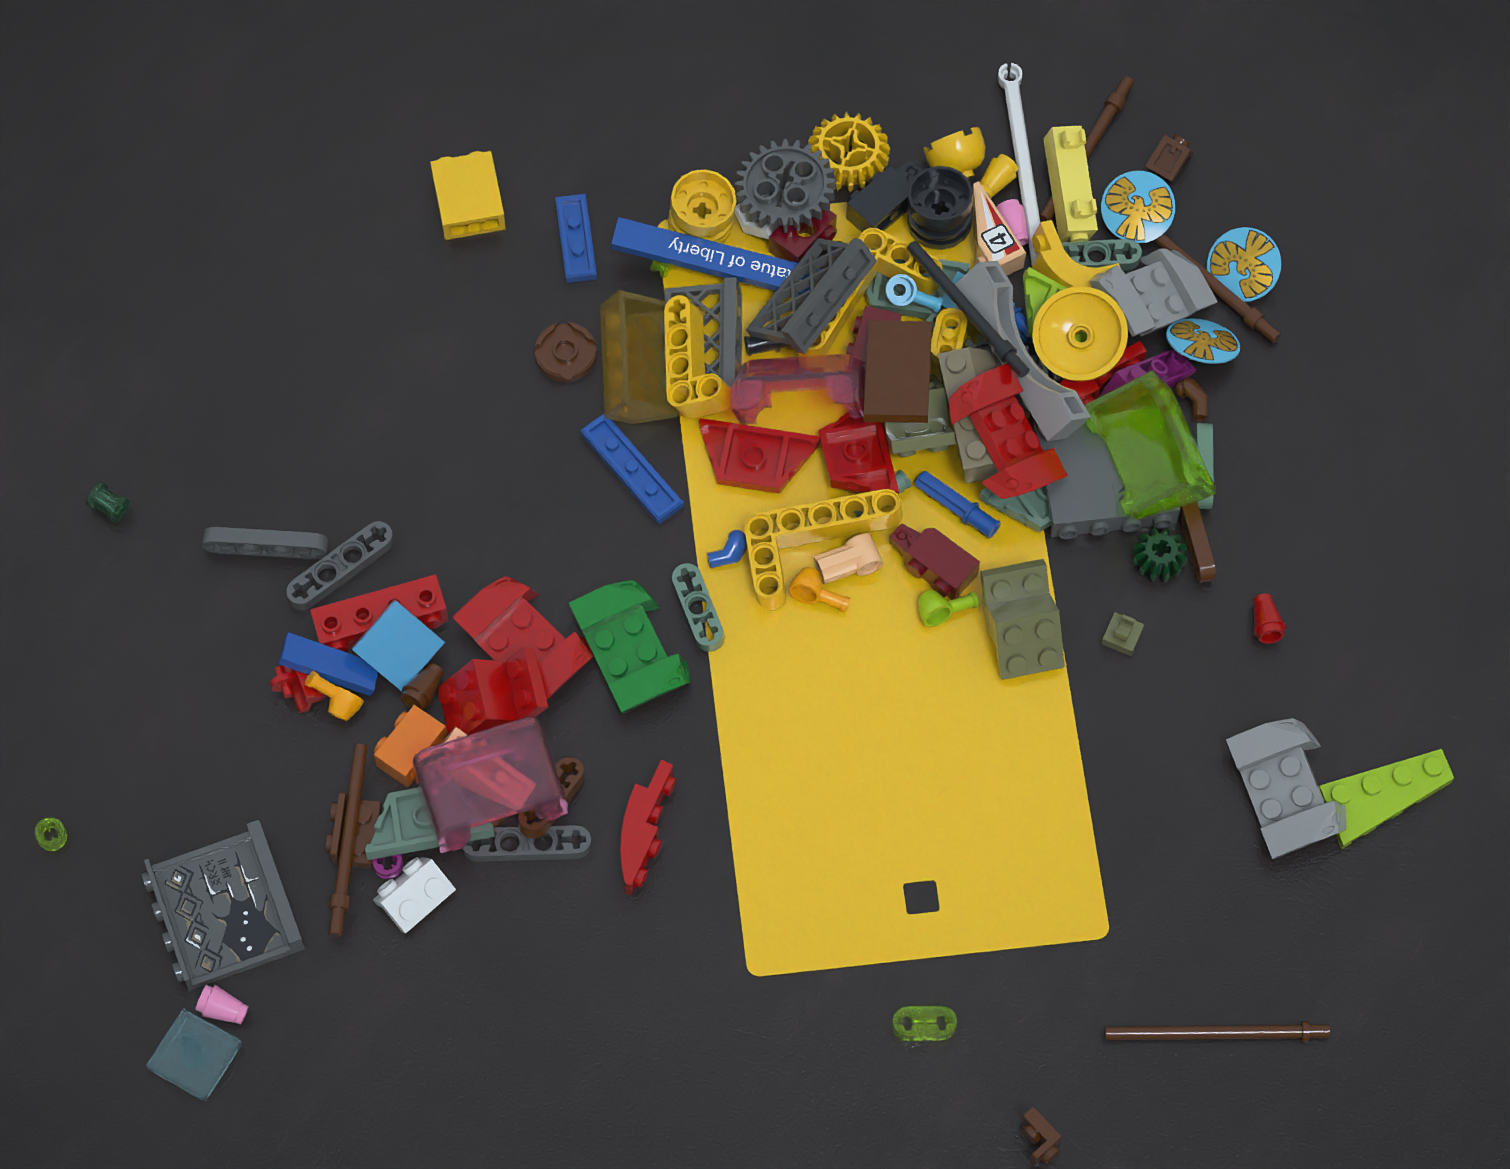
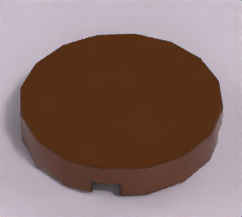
M567 322V324L559 325V323L550 325L540 333L535 341L534 357L537 366L546 377L555 381L571 382L579 380L587 375L596 363L597 348L594 337L585 327L576 323Z

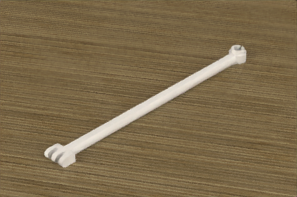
M1006 63L1000 67L997 79L999 85L1005 90L1015 161L1018 166L1017 174L1021 200L1027 224L1030 258L1033 265L1039 253L1037 254L1034 251L1032 237L1040 224V216L1019 89L1023 74L1017 64L1011 63L1009 77L1014 79V81L1005 80L1008 75ZM1039 359L1038 365L1043 367L1042 371L1049 377L1048 369ZM1052 373L1054 381L1061 380V377Z

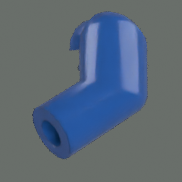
M731 531L723 550L707 553L710 568L734 564L740 561L747 548L746 535L742 531Z

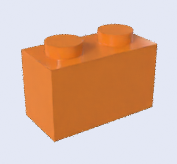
M413 705L408 713L406 711L401 713L394 724L395 729L388 738L386 736L382 737L374 749L376 767L407 788L424 769L442 741L447 737L446 726L416 705Z

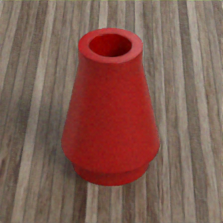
M1270 594L1257 595L1253 599L1254 635L1259 638L1261 643H1276L1284 637L1286 625L1273 602L1272 596Z

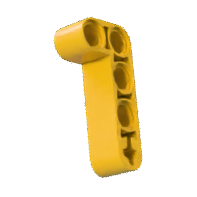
M676 295L666 303L664 309L667 400L686 418H697L723 412L732 406L735 394L732 388L718 375L713 373L705 374L702 312L685 296Z

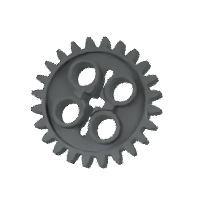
M784 139L780 147L774 141H771V149L767 150L764 146L760 145L759 155L750 152V162H741L742 171H737V182H735L737 202L741 203L742 213L749 212V220L751 222L759 218L760 228L770 223L772 232L777 229L778 225L783 226L784 233L788 232L789 225H794L795 229L800 231V223L805 222L811 227V217L821 220L822 210H830L829 201L835 199L834 190L836 189L834 169L830 168L828 158L822 159L821 150L812 154L811 144L806 145L802 149L800 148L799 140L793 146H789L787 139ZM790 164H793L792 168L790 169V173H789V175H790V182H787V183H786V181H787V176H788L787 171H788L789 165H790ZM804 174L809 175V176H807V177H800L801 175H804ZM785 189L783 204L780 208H778L779 203L782 199L781 190ZM765 194H770V195H771V196H769V197H762V195H765ZM795 200H800V201H801V202H799V203H792V201H795Z

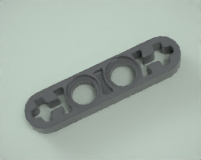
M381 521L370 523L293 579L286 589L290 605L300 611L313 607L388 552L394 543L390 526ZM377 533L380 536L384 534L385 540L383 542L379 540L374 541L373 534ZM368 545H369L370 551H371V552H369V553L367 552V549H366V547H367ZM350 550H358L362 553V557L356 563H349L344 559L345 554ZM327 568L333 569L337 573L336 577L330 582L321 581L318 576L322 570ZM311 579L314 580V583L316 587L319 588V590H316L314 585L311 587ZM299 589L302 592L307 591L308 597L305 599L301 596L297 597L296 591Z
M209 527L204 529L202 548L219 554L322 559L327 555L329 539L322 534L312 532Z
M578 825L551 826L544 835L550 837L553 843L545 851L536 849L534 846L536 838L525 837L521 834L519 827H493L495 852H491V845H481L479 851H473L470 845L474 841L461 843L465 857L475 862L580 859L588 855L592 846L590 833L586 828ZM557 835H562V842H572L573 836H580V840L583 842L580 843V848L574 849L572 843H562L563 850H558ZM512 836L517 838L519 841L518 848L511 852L503 850L500 844L505 837ZM480 839L481 844H491V839Z

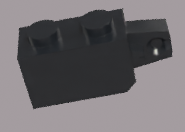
M909 161L896 170L890 166L883 173L877 172L862 191L857 190L848 198L846 219L861 232L869 228L885 231L908 211L909 184L915 175L923 170L914 162Z

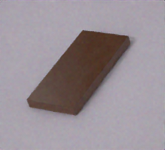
M869 320L864 422L928 423L932 321Z

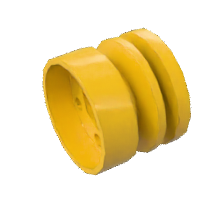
M706 169L691 171L683 175L673 187L668 217L669 229L723 244L730 236L736 207L735 190L728 179L717 172Z

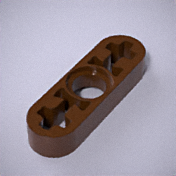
M1194 495L1178 497L1180 505L1178 518L1198 583L1216 580L1215 562L1197 500Z
M566 757L555 764L518 814L519 830L522 835L534 839L543 836L549 830L584 783V766L580 760ZM571 771H575V775H568L564 781V773L569 774ZM549 792H555L561 796L555 803H547L542 799ZM539 814V823L533 822L529 825L527 820L533 821Z

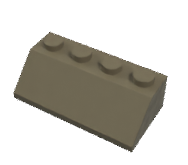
M967 347L938 354L939 369L943 386L945 387L948 408L949 398L961 385L988 370L1002 365L992 351ZM970 417L952 424L965 483L985 480L998 473Z

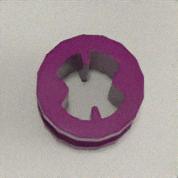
M401 854L389 856L392 858V862L396 863V865L391 864L392 869L384 870L383 864H379L380 861L384 862V857L372 859L376 875L384 880L398 877L403 869Z

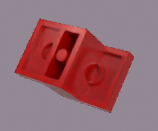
M533 647L521 648L506 661L472 659L438 686L439 701L442 705L448 735L455 727L472 739L479 733L513 735L548 708Z

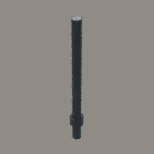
M917 241L911 242L907 246V250L994 347L995 355L1003 363L1007 362L1020 378L1026 376L1030 369L1016 354L1017 349L1011 342L1004 340L919 243Z

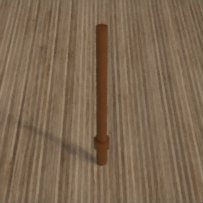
M1124 76L1115 92H1111L1104 102L1105 108L1088 134L1086 144H1084L1087 159L1115 113H1120L1125 105V97L1134 84V80L1131 77ZM1052 195L1039 215L1042 222L1051 220L1055 214Z
M1162 234L1153 240L1162 249L1178 251L1200 269L1210 289L1244 318L1243 322L1252 330L1256 328L1272 343L1279 339L1281 333L1264 319L1265 315L1256 307L1251 308L1168 236Z
M365 744L354 745L335 890L330 895L329 910L332 912L328 935L332 937L342 936L345 912L349 911L350 896H348V887L368 748Z

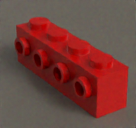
M436 574L310 609L319 643L347 652L349 649H352L394 599L428 628L435 629L440 627L444 622H448V615Z

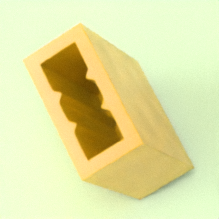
M475 151L465 156H447L436 161H430L445 240L506 230L504 211L491 151Z

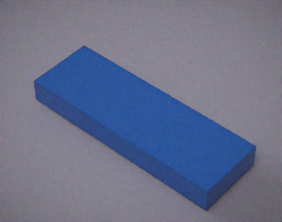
M586 194L555 197L566 283L597 280Z
M289 632L284 638L278 662L279 665L308 675L315 671L320 677L333 684L371 696L374 692L378 671L361 657Z

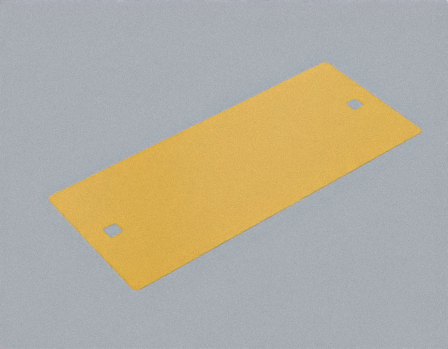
M847 202L830 204V211L837 215V233L832 241L849 244L853 238L858 239L862 232L846 219ZM908 211L884 231L908 244L916 241L908 227ZM734 213L730 236L723 244L775 257L768 252L769 239L744 233ZM973 216L970 233L964 241L955 247L932 249L920 243L919 245L926 253L937 259L969 263V270L976 265ZM668 219L662 221L658 227L670 230ZM802 233V234H800L801 237H810V236H811L810 234H807V233ZM868 246V247H867V248H869V249H875V250H876V249H879V248L876 247V246ZM661 262L664 293L665 288L724 283V278ZM739 282L742 289L741 404H732L731 407L723 412L697 418H686L679 412L698 569L725 636L723 645L715 651L708 652L748 971L754 976L762 977L1104 938L1109 931V922L1065 655L1064 668L1001 680L998 672L996 646L986 628L980 571L1044 559L1047 565L1049 593L1056 604L1044 530L1037 532L981 501L979 498L980 491L987 487L982 483L984 480L965 483L957 444L948 445V449L939 452H931L929 448L916 450L915 455L906 457L898 456L897 453L893 454L889 449L894 473L896 474L897 471L902 470L911 481L912 486L899 494L903 511L901 522L893 528L867 532L871 534L884 563L879 570L864 576L855 573L824 584L822 581L823 589L843 597H850L845 613L836 607L820 601L814 604L801 603L790 595L789 587L802 569L807 567L816 569L814 556L845 546L848 540L857 535L779 549L786 589V601L776 610H767L759 604L753 584L748 547L739 562L714 568L709 567L707 553L723 550L731 531L740 530L745 534V522L752 514L860 494L859 492L831 487L821 443L780 494L717 484L700 432L699 418L819 436V430L830 423L837 422L844 414L849 411L856 413L864 408V395L850 391V362L845 361L849 342L855 344L857 337L856 334H853L856 317H862L865 305L869 306L865 294L861 297L824 358L816 364H808L799 358L798 353L792 346L780 348L778 353L772 350L753 354L752 356L747 355L744 336L750 335L746 329L776 291ZM709 294L701 303L711 310L720 301V294ZM791 296L784 299L781 304L791 300ZM697 306V308L702 312V315L704 317L706 313ZM942 306V308L939 310V312H941L942 310H944V309H946V308H944V307ZM792 310L780 315V319L793 313ZM902 315L901 321L926 320L924 318L911 317ZM711 319L704 326V334L711 338L719 330L720 325ZM773 319L766 322L763 327L773 323ZM968 321L965 342L966 339H969L976 344L979 334L987 341L979 330ZM814 342L810 347L818 346V344ZM713 347L705 353V363L708 366H711L719 358V352ZM931 359L930 375L935 374L942 383L939 365ZM947 404L949 425H950L951 428L953 429V426H952V424H951V419H950L949 408H948V404ZM923 471H927L971 503L977 502L981 510L1000 521L999 529L992 538L988 539L986 535L970 524L964 525L960 517L915 486L917 477ZM884 506L880 511L890 512L894 509V506ZM853 512L848 516L850 518H857ZM822 517L817 523L826 524L831 518ZM790 523L785 529L794 530L799 524ZM903 523L919 533H922L926 528H935L980 561L978 575L958 597L960 598L968 595V593L975 592L979 599V607H971L952 613L947 621L938 626L927 627L924 625L919 613L918 598L924 592L933 589L931 584L923 578L918 579L907 571L904 565L905 557L890 543L891 534L900 524ZM759 529L753 535L762 536L768 530ZM763 558L758 564L767 565L773 559ZM768 587L764 590L763 593L766 595H771L775 593L778 588ZM947 596L944 597L947 601L951 600ZM702 601L703 612H705L707 604ZM705 622L706 637L708 641L714 639V633L711 632L708 622ZM935 881L939 911L908 914L903 885L906 883Z

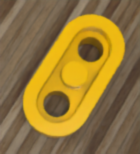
M946 308L937 315L931 339V359L937 365H939V353L962 349L964 346L968 319L960 309ZM949 326H954V327H956V328H955V329H951V328H947V327H949Z

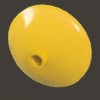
M1070 287L1052 295L1039 309L1033 324V344L1040 361L1053 374L1070 381H1089L1105 375L1120 361L1127 346L1128 326L1122 309L1108 294L1092 287ZM1084 332L1087 334V340L1080 343L1076 341V335Z

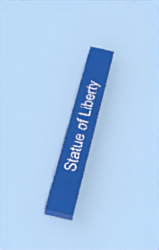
M618 217L610 247L613 250L722 278L736 277L738 282L773 291L778 290L798 264ZM810 273L802 276L799 281L809 277ZM811 286L798 292L799 295L811 290Z

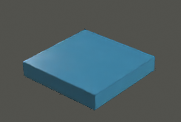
M394 599L356 642L352 650L402 691L403 686L420 672L445 642Z

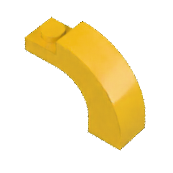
M1052 220L1040 222L1032 237L1034 251L1037 254L1039 253L1032 268L1067 288L1077 286L1092 287L1089 281L1097 273L1105 272L1116 265L1120 267L1119 263L1092 268L1075 262L1064 250Z

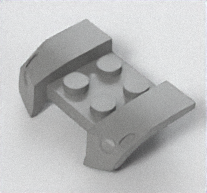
M1158 249L1140 258L1141 262L1148 266L1125 274L1116 265L1105 272L1097 273L1089 281L1092 288L1103 291L1117 302L1124 313L1128 330L1132 337L1138 334L1142 337L1217 303L1200 269L1175 250Z
M1294 718L1262 724L1226 739L1261 824V831L1272 859L1346 830L1345 805H1340L1336 801L1324 802L1304 750L1321 747L1305 724Z

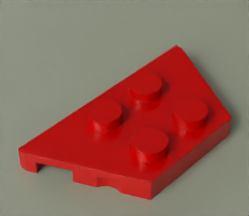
M864 408L856 413L849 411L841 416L837 422L830 423L819 430L822 452L832 488L859 493L890 489L899 496V489L882 422H864Z
M699 418L700 432L716 482L720 485L780 494L820 444V436Z

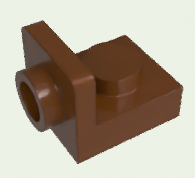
M1164 134L1147 162L1146 167L1173 183L1186 160L1193 155L1191 149L1188 148L1190 143L1176 134L1172 138Z
M1032 1107L1023 1115L1021 1124L1023 1125L1022 1132L1029 1141L1035 1145L1039 1142L1041 1145L1031 1155L1030 1162L1035 1167L1041 1161L1045 1164L1049 1163L1060 1152L1058 1146L1062 1136Z

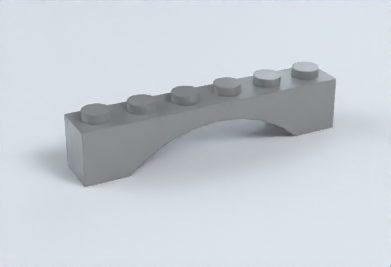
M978 262L955 285L1004 340L1011 342L1017 349L1016 354L1030 369L1028 374L1022 378L1015 371L1014 373L1024 390L1019 393L1022 402L1035 419L1040 433L1047 441L1067 439L1091 418L1089 412L1075 390L1064 387L1049 378L1028 354L1020 338L1015 321L1013 286L999 262ZM991 345V350H992L993 354L995 355V353H994V347ZM999 359V361L1001 362L1002 365L1007 364V362L1003 363V362Z

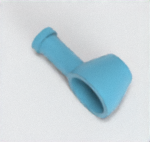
M895 275L887 281L885 286V295L894 305L904 306L915 302L933 309L936 313L941 308L943 298L939 296L934 297L917 290L916 283L907 275ZM897 284L903 287V293L900 296H896L893 292L894 286Z

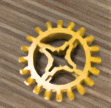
M847 111L843 118H839L834 113L831 122L823 119L821 127L815 126L813 136H810L808 144L812 146V154L821 150L822 159L830 156V168L834 169L837 191L842 186H847V189L851 192L854 185H858L863 190L865 183H869L870 179L877 172L883 173L884 168L889 163L890 146L887 144L888 138L885 133H881L882 128L880 124L872 126L871 117L863 121L861 120L860 113L855 118H850Z

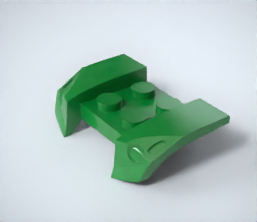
M629 580L608 584L569 602L570 608L621 713L690 683L687 661L683 660L679 653L667 657L645 611L656 610L660 606L639 583Z

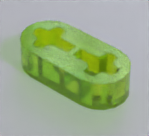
M907 1006L900 1008L894 1014L892 1029L894 1034L901 1040H945L954 1034L957 1017L953 1010L945 1006ZM905 1016H909L911 1022L922 1024H914L910 1031H906L904 1025L898 1023L903 1022ZM938 1016H944L945 1022H950L951 1024H947L945 1030H939L937 1024H927V1022H937Z

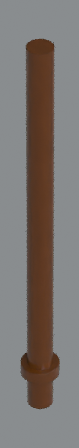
M1301 1021L1300 1025L1105 1027L1104 1037L1105 1040L1301 1038L1302 1042H1309L1310 1038H1329L1330 1027L1329 1024H1309V1021Z

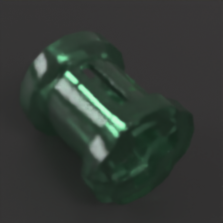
M103 482L98 483L91 490L86 501V505L89 508H97L106 514L113 523L118 522L123 517L130 504L126 497H119L108 490V485Z

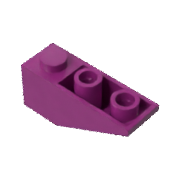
M1171 349L1116 371L1099 396L1113 412L1139 410L1176 386L1177 382L1183 381L1184 378L1194 374L1196 369L1188 361L1187 357Z

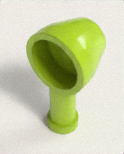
M929 590L918 598L920 617L925 626H938L947 621L952 613L971 607H979V599L975 592H971L966 596L947 601L935 590Z

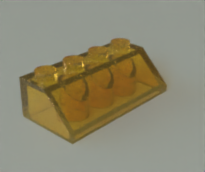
M618 290L600 305L605 418L636 424L676 418L679 415V411L668 402L666 393L664 309L668 301Z

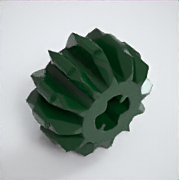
M1155 527L1150 530L1149 535L1142 533L1139 536V543L1134 544L1132 550L1133 554H1135L1133 557L1134 566H1141L1139 570L1140 576L1147 573L1151 574V582H1154L1157 576H1160L1165 583L1169 581L1170 575L1179 576L1181 572L1180 567L1185 566L1187 558L1184 555L1187 550L1186 544H1179V534L1172 537L1168 536V528L1164 529L1162 534H1159ZM1161 553L1163 557H1158L1156 554Z

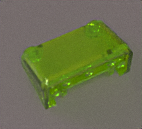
M1153 370L1085 405L1091 416L1086 423L1093 434L1098 433L1105 440L1126 489L1123 491L1124 498L1120 500V503L1128 517L1133 516L1139 520L1204 500L1216 494L1213 481L1173 391Z

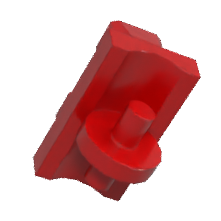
M282 665L274 669L276 677L270 681L271 690L273 692H283L286 699L293 697L299 713L308 712L312 703L326 698L327 695L305 685L308 674Z

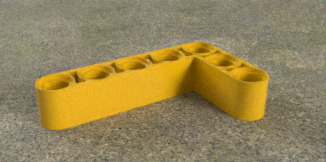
M869 228L861 233L858 239H861L867 247L876 246L879 248L876 250L869 249L877 262L832 318L834 321L829 322L814 341L818 346L810 347L805 354L798 353L799 358L804 363L816 364L824 358L877 272L888 278L898 274L907 275L914 280L917 290L929 295L939 289L940 286L932 277L927 278L921 275L927 272L907 250L908 243L877 228ZM928 254L942 269L941 262L936 257ZM901 259L906 263L899 264L894 262V260Z
M882 489L759 512L748 517L745 522V535L754 589L759 604L767 610H776L786 601V589L779 549L893 528L903 518L901 501L898 494L890 489ZM883 506H894V509L890 512L880 511ZM854 511L863 512L858 518L848 517ZM822 517L831 518L826 524L817 523ZM790 523L799 524L794 530L785 529ZM759 529L768 530L762 536L753 535ZM763 558L773 559L767 565L758 564ZM768 587L778 588L777 591L771 595H766L763 593L764 590Z

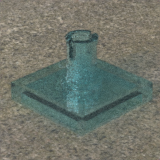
M183 1008L146 1064V1067L153 1073L206 1102L240 1049L242 1042Z

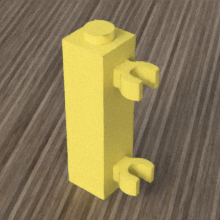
M1082 126L1052 127L1043 140L1058 236L1061 242L1076 243L1089 241L1098 228L1095 215L1097 213L1096 199H1093L1084 145L1086 144L1085 130L1082 129Z

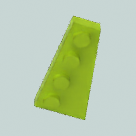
M1439 749L1320 785L1319 789L1325 803L1336 801L1340 805H1345L1346 830L1335 834L1340 848L1343 849L1362 835L1365 836L1376 829L1378 825L1390 818L1393 819L1403 813L1408 807L1421 802L1452 783L1454 776L1443 750Z

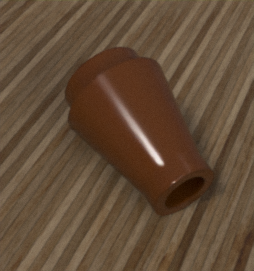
M428 663L425 669L403 686V693L400 696L402 702L410 709L413 705H416L421 710L428 708L440 680L444 676V671L438 665Z

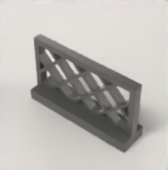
M818 238L746 331L752 337L789 344L797 353L805 354L877 260L861 239L853 238L847 244ZM823 250L828 251L827 254L817 258ZM829 264V267L817 272V269ZM810 273L809 277L799 281L802 276ZM811 286V290L799 295L798 292ZM791 296V300L781 304L784 299ZM792 310L793 313L780 319V315ZM773 319V323L763 327L766 322Z
M724 278V283L665 288V305L676 295L685 296L696 307L698 306L706 313L703 317L704 326L711 319L720 325L719 330L711 338L704 334V340L706 341L704 344V354L711 347L719 352V358L711 366L705 363V374L713 373L718 375L734 391L735 398L733 404H741L742 289L737 278ZM709 294H720V301L711 310L701 303ZM664 324L663 402H664L665 405H670V403H669L668 400H667V393H666L665 324Z

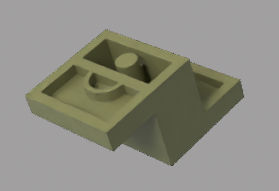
M935 374L930 375L928 423L882 422L889 449L893 454L897 453L901 457L912 456L916 454V450L928 448L931 452L944 451L948 449V445L956 444L955 432L949 425L945 387Z
M1044 559L980 571L986 628L996 646L998 672L1001 680L1064 668L1060 614L1049 593L1047 565Z

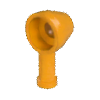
M807 567L802 569L789 587L790 595L801 603L814 604L820 601L836 607L844 613L850 601L848 596L843 597L823 589L821 574L814 568Z
M312 671L306 678V686L309 688L313 687L330 697L328 713L338 719L347 722L358 712L364 703V700L357 695L320 677L315 671Z

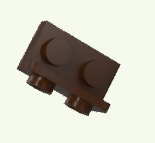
M339 792L338 802H332L330 821L335 823L333 834L328 833L326 853L331 855L333 865H338L347 803V794L344 792ZM360 800L351 867L373 869L372 860H367L365 848L373 839L375 834L374 826L381 815L382 805L379 801Z

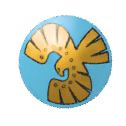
M1131 171L1118 176L1108 185L1102 197L1101 213L1107 228L1116 237L1131 239L1137 243H1146L1160 237L1171 225L1175 214V199L1168 184L1157 175L1146 171Z
M1248 227L1236 228L1223 234L1214 243L1209 252L1207 271L1244 302L1254 301L1266 295L1278 281L1281 272V255L1275 242L1264 232Z
M1182 319L1172 323L1166 332L1167 341L1174 350L1198 362L1210 364L1225 363L1235 359L1240 352V343L1236 336L1225 327L1211 321Z

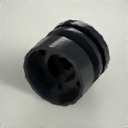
M935 166L915 175L909 184L908 227L911 235L918 243L932 249H947L955 247L964 241L970 233L973 212V190L970 181L962 172L951 167Z

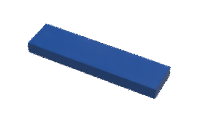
M606 413L580 430V434L658 525L684 507V502Z

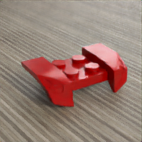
M1008 363L988 370L961 385L949 398L951 424L970 417L996 466L998 473L982 481V483L1001 499L1031 492L1068 476L1054 448L1043 451L1037 435L1033 432L1023 408L1015 397L1024 390Z
M504 576L483 588L452 618L492 660L506 661L521 648L533 647L546 700H548L594 655L582 636L574 632L565 639L527 602L534 599L538 595L537 592L514 578Z

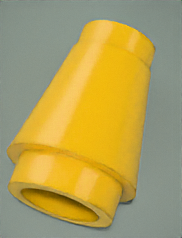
M999 154L997 158H992L980 180V184L990 199L1016 178L1017 164L1004 154Z

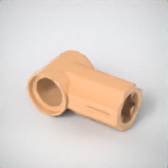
M869 533L857 535L848 540L845 546L814 556L816 569L820 572L824 584L855 573L860 576L868 575L879 570L884 564Z

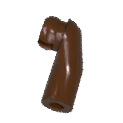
M1184 378L1183 381L1177 382L1175 386L1177 395H1180L1181 398L1188 396L1192 401L1193 420L1196 422L1207 421V393L1194 379Z

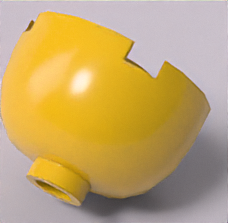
M971 128L973 134L967 136L964 135L963 130L930 143L932 149L924 147L923 152L930 168L935 166L951 167L962 172L967 179L975 176L973 170L979 167L985 158V143L980 128Z

